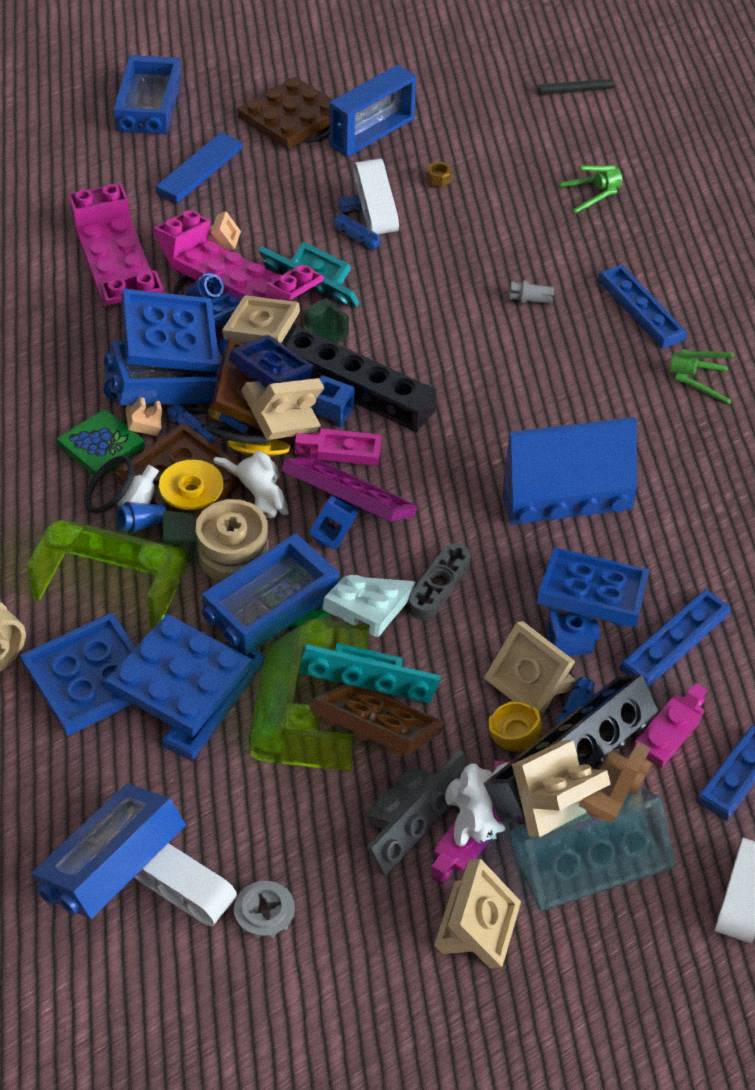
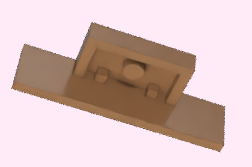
M637 742L628 759L610 751L599 769L608 771L610 785L581 799L579 807L585 809L591 817L597 820H607L613 823L629 792L636 795L652 764V762L646 760L651 748Z

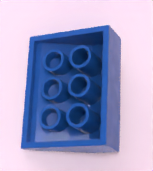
M635 417L509 432L502 498L510 525L633 509L637 490V421Z

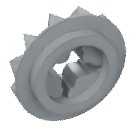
M273 881L254 882L246 886L237 896L234 904L235 920L239 923L243 932L254 934L257 939L268 935L274 938L278 932L283 929L287 930L289 923L294 918V899L291 893L279 883ZM260 899H262L263 904H266L268 909H272L270 910V920H266L262 913H257L259 912Z

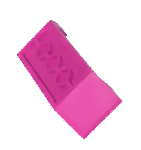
M122 183L69 193L68 199L77 237L103 308L120 305L123 289L164 293L157 271H151L131 221L128 198Z
M185 211L153 227V233L173 269L195 280L205 273H213L223 281L224 291L222 294L228 293L231 295L230 297H236L240 301L244 295L290 301L324 279L323 275L304 265H299L283 275L276 274L265 269L261 264L253 263L243 258L239 253L231 252L216 242L208 241L211 221L200 216L195 211Z

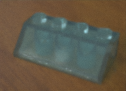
M643 788L639 789L636 795L629 792L613 823L607 820H597L586 812L541 837L529 836L527 825L510 830L517 865L538 910L541 912L676 867L661 797Z

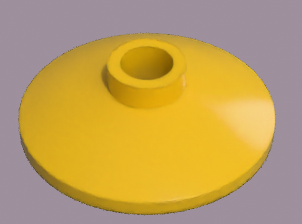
M271 439L264 444H249L228 440L230 448L247 455L248 458L252 457L257 451L264 452L269 457H274L287 453L290 450L289 444L275 439Z
M183 460L169 466L162 473L159 480V491L162 498L171 506L184 510L201 509L209 506L219 498L223 491V477L220 471L208 462L202 460Z

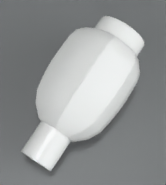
M148 464L142 475L134 476L126 494L117 503L118 506L124 505L125 502L150 504L155 493L153 481L159 470Z

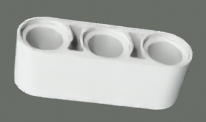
M380 158L354 162L355 183L366 225L370 229L369 232L373 231L377 234L398 231V215L383 160Z
M743 837L715 931L752 944L755 937V841Z
M169 843L135 876L140 883L207 926H213L237 897L235 889L229 882Z

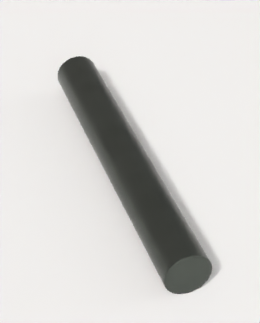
M613 78L539 84L538 93L543 95L613 89L614 81Z

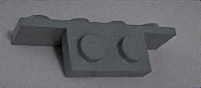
M458 751L437 774L411 767L365 814L372 826L383 829L367 846L380 874L386 876L451 806L447 805L445 800L446 790L453 780L461 779L462 771L469 765L463 752Z

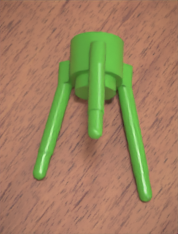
M614 164L607 166L581 165L579 167L581 171L598 173L594 177L559 183V187L562 188L595 182L596 187L604 191L574 208L573 213L576 214L609 195L617 194L616 188L622 185V174Z
M684 349L681 352H674L670 365V374L676 375L675 381L686 383L726 404L731 403L729 398L688 376H694L697 367L727 371V366L698 361V358H733V352L689 351Z

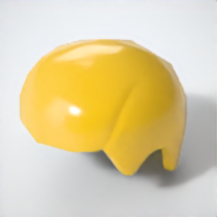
M510 701L501 705L488 719L489 732L493 741L506 751L520 752L526 750L539 739L541 734L542 722L537 708L531 707L524 702Z

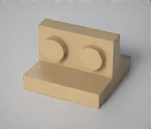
M244 295L222 330L224 340H229L232 337L265 353L266 345L279 347L300 313L299 302Z
M295 377L247 382L241 389L266 440L296 436V433L313 434L321 427L311 408L324 389L319 378L297 381Z
M523 621L516 622L484 677L485 680L513 702H524L531 707L537 708L540 718L545 713L554 696L571 691L577 681L568 674L575 661Z
M562 740L512 764L528 834L533 837H541L585 814L586 810L579 807L581 799L610 785L607 770L591 769L590 765H579L574 740Z
M481 859L468 860L463 879L454 882L434 946L442 954L474 952L489 968H500L504 963L521 901Z

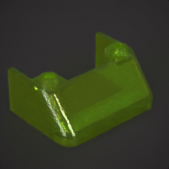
M60 520L52 523L47 528L26 566L33 599L39 601L66 552L157 575L146 596L152 630L164 617L186 572L188 562L186 551L178 545L85 522Z
M313 619L303 623L268 646L248 737L249 751L255 759L265 762L351 771L353 735L318 730V715L309 711L311 706L293 703L300 660L306 644L334 650L338 642L369 650L370 625H352L347 622Z

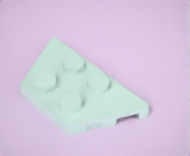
M358 575L344 576L324 597L323 610L334 616L341 617L352 625H357L358 620H361L370 625L369 634L379 637L409 601L410 593L415 588L416 582L366 578Z

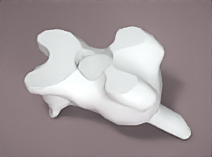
M257 451L252 457L244 459L238 465H235L226 458H214L213 462L237 476L245 487L252 492L255 497L254 505L263 511L266 518H275L277 510L284 516L289 514L283 492L275 485L276 480L280 478L278 468L264 452Z
M508 763L497 766L493 774L490 770L481 769L477 764H469L462 771L461 779H455L449 784L445 794L447 805L457 806L460 810L454 827V839L458 846H464L470 837L477 843L497 839L496 833L505 831V826L493 817V803L483 783Z

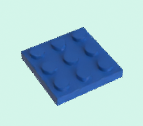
M123 289L121 304L126 364L217 373L219 356L211 298Z
M554 547L538 592L536 604L544 605L550 610H565L577 613L588 619L599 618L611 621L617 626L636 627L650 569Z
M109 613L20 655L23 667L66 736L132 705V703L106 689L107 678L136 648L113 613Z
M166 614L107 678L106 689L193 737L252 668V659Z

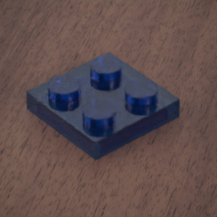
M270 335L232 349L228 359L240 371L252 376L266 389L269 384L303 380L311 376L314 368L311 363Z

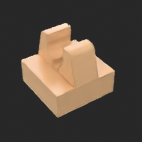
M226 211L217 214L214 225L210 227L212 235L209 236L208 241L216 242L229 251L235 249L241 231Z
M140 397L133 405H127L125 411L128 430L158 436L162 428L161 402L156 401L154 406L146 405L145 398Z

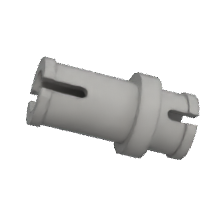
M524 280L522 283L511 281L510 288L513 291L509 290V300H520V303L524 304L527 301L552 304L553 298L550 295H554V286L529 284V281Z

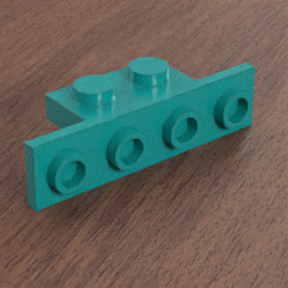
M302 242L291 260L262 246L258 249L264 259V265L275 272L281 270L287 273L299 265L309 266L313 271L324 276L323 281L313 286L312 290L319 294L326 292L332 295L331 297L336 302L344 306L348 303L357 308L360 304L354 292L341 285L352 269L349 263L305 242Z
M338 642L334 650L306 644L297 668V673L429 704L433 699L441 678L440 675L402 667L401 657Z

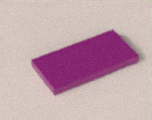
M314 457L284 460L281 471L390 522L412 518L415 516L418 508L414 503Z

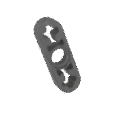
M459 543L445 546L412 590L409 596V612L414 618L429 620L437 615L469 569L471 554L466 546ZM450 560H455L452 564V569L449 568ZM435 577H444L449 582L444 586H437L431 580ZM428 594H429V595H430V602H429V603H425L423 606L419 605V604H423V603L425 602V600L428 598Z

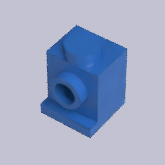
M321 376L320 381L324 389L311 408L314 414L335 421V426L341 428L354 409V387Z
M331 495L308 534L313 536L319 545L325 548L332 547L337 550L360 509L337 496ZM330 518L339 523L340 525L335 526L331 524Z
M556 610L549 611L546 629L549 642L568 656L593 653L595 640L600 638L597 619L584 618L582 615L573 612L557 614Z

